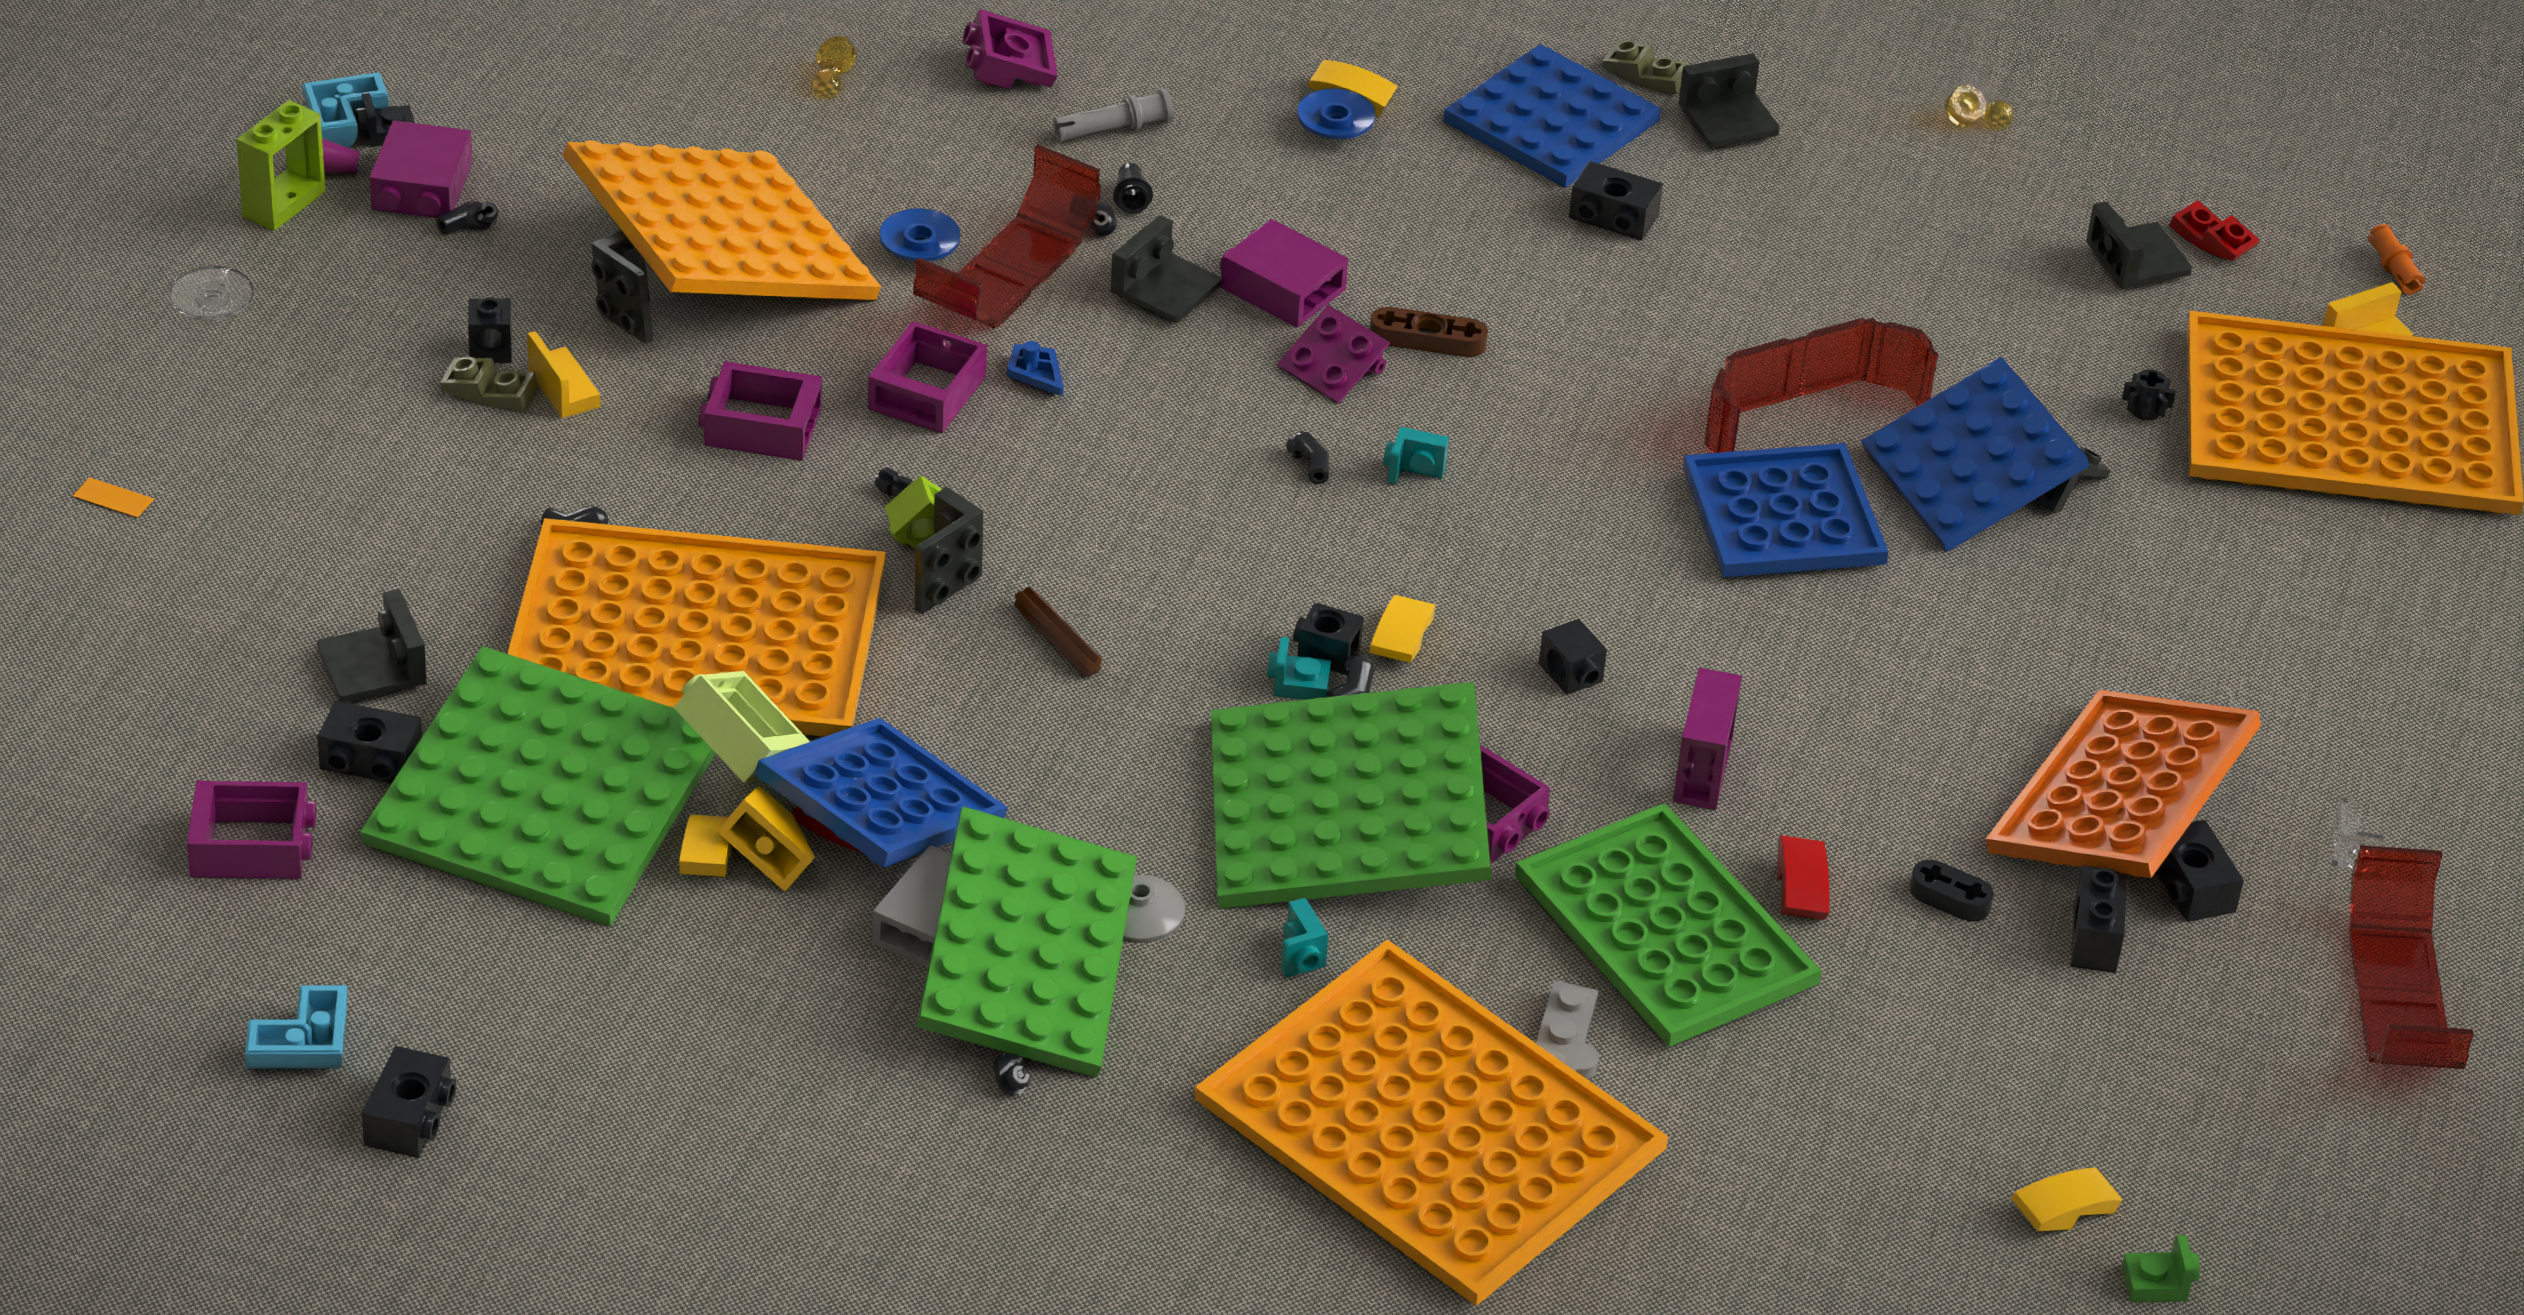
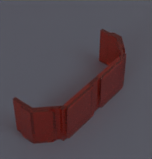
M1037 144L1034 147L1033 178L1016 217L958 273L918 258L916 260V275L913 281V294L995 329L1002 325L1030 297L1031 292L1041 282L1046 281L1081 244L1083 233L1090 224L1100 200V169Z
M1874 317L1866 320L1859 318L1814 330L1806 336L1789 340L1784 338L1736 351L1726 357L1725 369L1721 367L1712 385L1704 444L1711 453L1735 451L1740 413L1860 380L1904 391L1918 407L1931 399L1938 353L1934 350L1930 339L1921 329L1893 322H1878Z
M2360 845L2351 875L2349 942L2361 1006L2360 1015L2365 1048L2369 1062L2465 1069L2469 1057L2468 1052L2474 1035L2473 1029L2448 1028L2432 937L2435 882L2443 856L2440 850Z

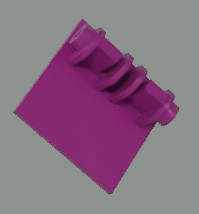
M1327 305L1277 363V366L1339 404L1365 373L1380 374L1384 371L1386 360L1383 359L1382 353L1390 345V342L1330 305Z

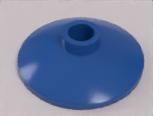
M1323 89L1308 94L1300 101L1297 116L1301 125L1315 135L1329 139H1350L1358 137L1371 129L1375 122V109L1369 100L1355 92L1344 89Z
M924 208L907 209L892 214L882 223L880 227V241L889 253L898 258L914 262H928L944 258L958 247L960 229L951 217L939 211Z

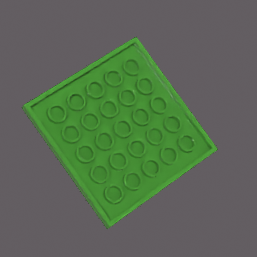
M482 646L360 831L361 844L611 927L716 753L673 707Z
M1474 682L1211 710L1217 897L1220 909L1289 902L1302 898L1308 900L1492 880Z

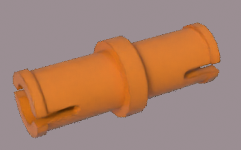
M2380 224L2375 226L2370 231L2371 235H2368L2367 239L2381 257V266L2387 273L2394 276L2403 293L2407 295L2417 293L2424 287L2421 283H2425L2426 280L2413 263L2411 251L2407 246L2400 244L2389 225Z

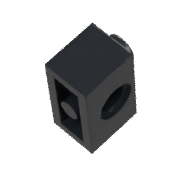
M1589 161L1572 186L1569 218L1643 240L1659 215L1663 183Z
M335 701L317 735L319 768L393 783L422 738L421 717Z
M2207 821L2191 822L2154 874L2160 877L2168 891L2171 903L2178 906L2187 922L2235 913L2244 880Z
M2082 865L2073 904L2070 967L2116 973L2125 935L2127 874H2122L2108 868Z
M399 1046L394 1047L361 1113L364 1146L419 1158L427 1140L433 1141L437 1135L443 1107H450L455 1097L457 1083L456 1079L451 1078L450 1058Z

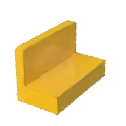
M2393 282L2328 303L2322 326L2407 336L2413 335L2395 316L2402 291Z
M536 331L527 333L528 371L535 372L538 385L561 418L599 408L600 393L568 348L565 346L549 351Z

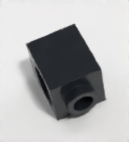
M486 297L469 299L468 335L470 357L492 358L494 363H512L511 298Z
M1314 602L1306 618L1300 617L1295 626L1293 641L1298 643L1297 656L1331 660V671L1345 675V671L1348 668L1343 666L1344 662L1348 657L1357 655L1361 649L1364 616Z
M1576 619L1542 632L1538 664L1560 689L1568 695L1603 682L1607 649L1580 619Z

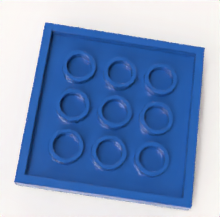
M1539 44L1445 108L1443 122L1566 188L1578 179L1589 161L1600 164L1659 122L1661 108L1645 100L1643 97L1622 88L1613 81L1590 71L1581 64L1558 54L1551 48Z
M1999 357L1861 440L1867 455L1946 552L2089 467V462L2084 452L2002 357Z
M1846 443L1684 455L1683 470L1722 577L1887 564L1889 551Z
M881 718L758 760L754 774L768 784L775 793L786 797L800 807L807 816L818 820L832 830L839 839L850 843L865 854L871 862L883 868L919 855L931 845L937 848L953 842L957 819L962 806L1005 818L1008 809L1003 803Z

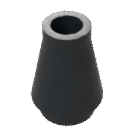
M1127 163L1122 165L1118 171V180L1114 189L1113 199L1118 208L1129 214L1140 213L1151 203L1153 191L1143 176L1141 168L1134 163Z

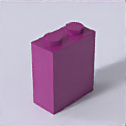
M393 120L369 177L371 210L437 218L454 209L473 163L471 130Z
M1270 219L1260 228L1253 230L1248 237L1235 247L1228 249L1224 253L1220 261L1222 277L1220 288L1298 328L1346 290L1349 258Z

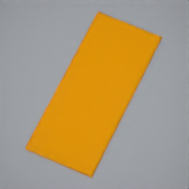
M90 477L73 495V497L137 518L154 500V498Z

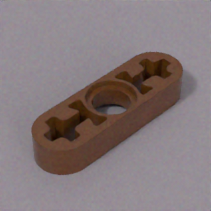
M1381 307L1371 314L1370 330L1389 341V346L1463 357H1476L1486 350L1488 329L1483 322L1476 319L1395 307ZM1420 330H1433L1438 333L1425 334L1420 332Z

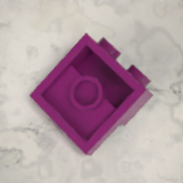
M979 9L973 23L968 22L965 26L962 43L970 46L965 65L973 69L974 79L980 80L986 85H997L1010 89L1015 78H1020L1032 85L1040 84L1052 88L1058 75L1050 30Z

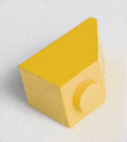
M761 786L754 789L716 831L784 892L815 858L794 816Z

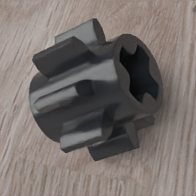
M2152 369L2140 371L2138 374L2134 373L2132 381L2125 382L2122 399L2128 401L2127 410L2142 420H2154L2159 416L2164 417L2166 408L2173 407L2176 393L2175 390L2169 389L2171 380L2167 379L2163 373Z

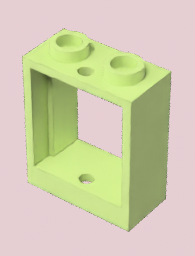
M744 671L696 675L683 687V697L674 706V709L743 783L762 781L754 775L758 760L810 742Z

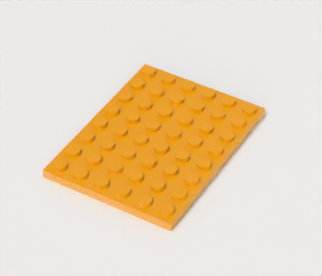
M2189 310L2187 319V380L2190 477L2241 482L2248 485L2258 484L2284 487L2291 490L2301 489L2326 492L2328 494L2361 496L2370 499L2404 501L2412 504L2438 505L2454 509L2481 510L2496 514L2521 515L2524 498L2511 347Z
M544 518L507 654L673 708L683 697V687L696 675L744 671L802 734L828 736L854 726L886 566V552Z
M1389 940L1380 944L1195 1086V1100L1475 1306L1479 1305L1666 1150L1668 1136Z

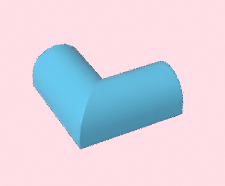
M380 72L302 84V93L307 108L321 115L322 138L347 148L353 145L357 139L358 127L355 119V110L362 108L361 94L370 93L374 109H383L389 106L388 93Z
M300 985L297 1019L248 1020L245 1050L247 1069L340 1068L343 1060L348 986Z

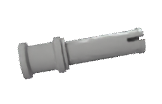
M1166 88L1158 89L1156 94L1138 98L1134 95H1129L1123 99L1121 104L1063 117H1054V132L1059 131V134H1056V138L1059 142H1063L1064 140L1128 126L1129 129L1139 130L1143 124L1163 120L1165 123H1170L1174 119L1173 104Z

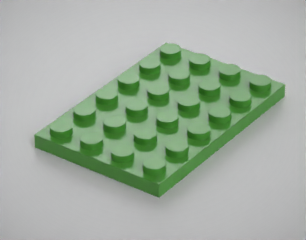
M1665 803L1516 862L1515 876L1668 1047L1820 983L1822 971Z
M962 806L957 819L916 1027L1003 1052L1014 1053L1021 1057L1096 1078L1103 1061L1137 856Z

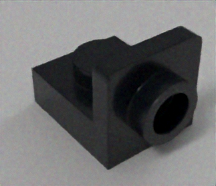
M370 93L361 94L362 108L355 110L358 131L366 132L370 147L383 146L393 120L415 123L410 105L374 109Z

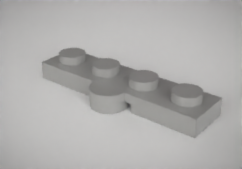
M1554 980L1536 1044L1584 1078L1590 1079L1597 1072L1599 1054L1593 1046L1586 1043L1597 1005L1599 990Z

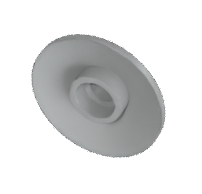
M1134 874L1123 940L1145 943L1158 941L1173 934L1181 926L1185 917V901L1181 893L1172 884L1163 879L1149 875Z

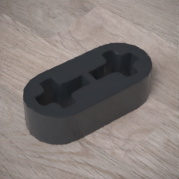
M1935 860L1921 861L1914 866L1912 871L1910 892L1920 902L1966 921H1980L1989 915L1994 893L1993 888L1984 880Z

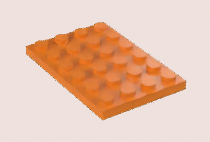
M2098 690L1986 837L1988 853L2009 856L2011 858L2044 861L2055 865L2063 864L2076 867L2084 865L2108 868L2134 877L2152 878L2260 728L2259 711Z

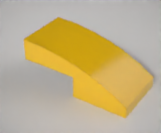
M1323 60L1307 86L1315 91L1344 89L1355 92L1369 100L1375 109L1377 117H1379L1398 87L1373 72L1348 63L1332 60Z
M1394 595L1378 624L1369 653L1411 663L1421 649L1423 633L1433 621L1436 605Z
M690 815L680 854V874L726 876L728 857L731 856L732 845L716 831L728 817Z
M2097 1168L2068 1171L2039 1180L2016 1191L2011 1198L2036 1231L2071 1230L2080 1215L2114 1214L2123 1200Z

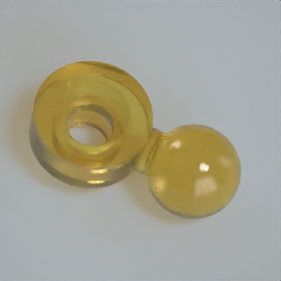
M837 35L829 38L819 47L816 53V61L822 70L813 76L811 86L814 94L819 98L832 99L837 97L842 90V79L839 74L848 72L854 65L857 58V50L847 37Z
M1969 85L1957 87L1945 100L1947 116L1959 126H1972L1981 118L1988 127L2003 130L2008 128L2014 119V112L2010 104L2003 100H1995L1986 104L1981 92Z

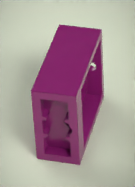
M912 321L868 376V409L943 433L985 379L987 345ZM916 362L956 374V377L946 390L905 376Z
M724 361L719 376L712 377L710 381L709 402L702 403L699 411L698 426L704 428V445L803 461L822 410V376ZM729 398L789 407L793 408L789 419L725 410Z
M1698 668L1681 740L1672 802L1712 810L1717 809L1733 739L1742 675Z
M1480 745L1484 791L1513 809L1494 825L1487 822L1490 864H1492L1504 853L1512 852L1519 841L1533 830L1538 831L1545 825L1550 814V809L1548 808L1550 787Z
M196 780L187 839L190 877L301 879L304 860H312L313 836L312 833H307L308 828H316L317 819L316 801H308L307 782ZM216 822L293 823L290 841L214 840Z

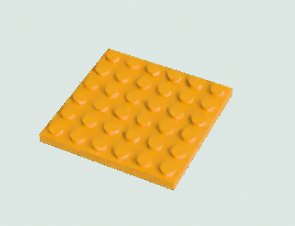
M593 140L585 141V143L567 142L562 156L670 292L857 300L877 299L881 289L880 284L870 274L869 269L851 251L850 246L835 232L831 223L820 214L813 202L795 184V180L779 165L776 157L761 150L754 153L737 152L728 148H724L721 151L704 150L694 146L687 149L670 148L661 144L648 147L636 146L627 142H622L619 145L601 144Z

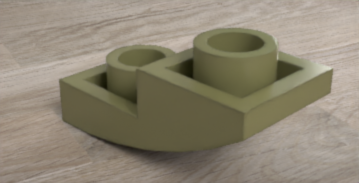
M1633 40L1617 41L1602 60L1604 68L1629 82L1648 89L1677 94L1680 90L1683 66L1690 65L1689 61L1674 60L1671 57L1654 58L1652 44L1637 43Z
M469 356L454 358L440 381L441 389L456 397L493 408L520 411L526 409L539 386L535 372H516L513 370L496 372L492 358H473Z

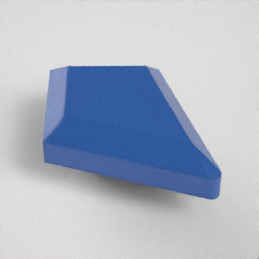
M1027 341L1024 345L1014 343L1007 367V376L1060 396L1063 395L1064 385L1055 349L1040 347L1039 343L1035 341Z

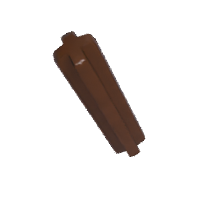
M1027 587L1015 594V607L1083 676L1089 677L1093 673L1100 671L1102 658L1033 588Z

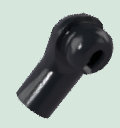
M1003 1052L994 1061V1074L998 1086L1003 1092L1010 1095H1019L1025 1091L1030 1083V1073L1028 1072L1025 1075L1023 1067L1030 1059L1014 1053Z

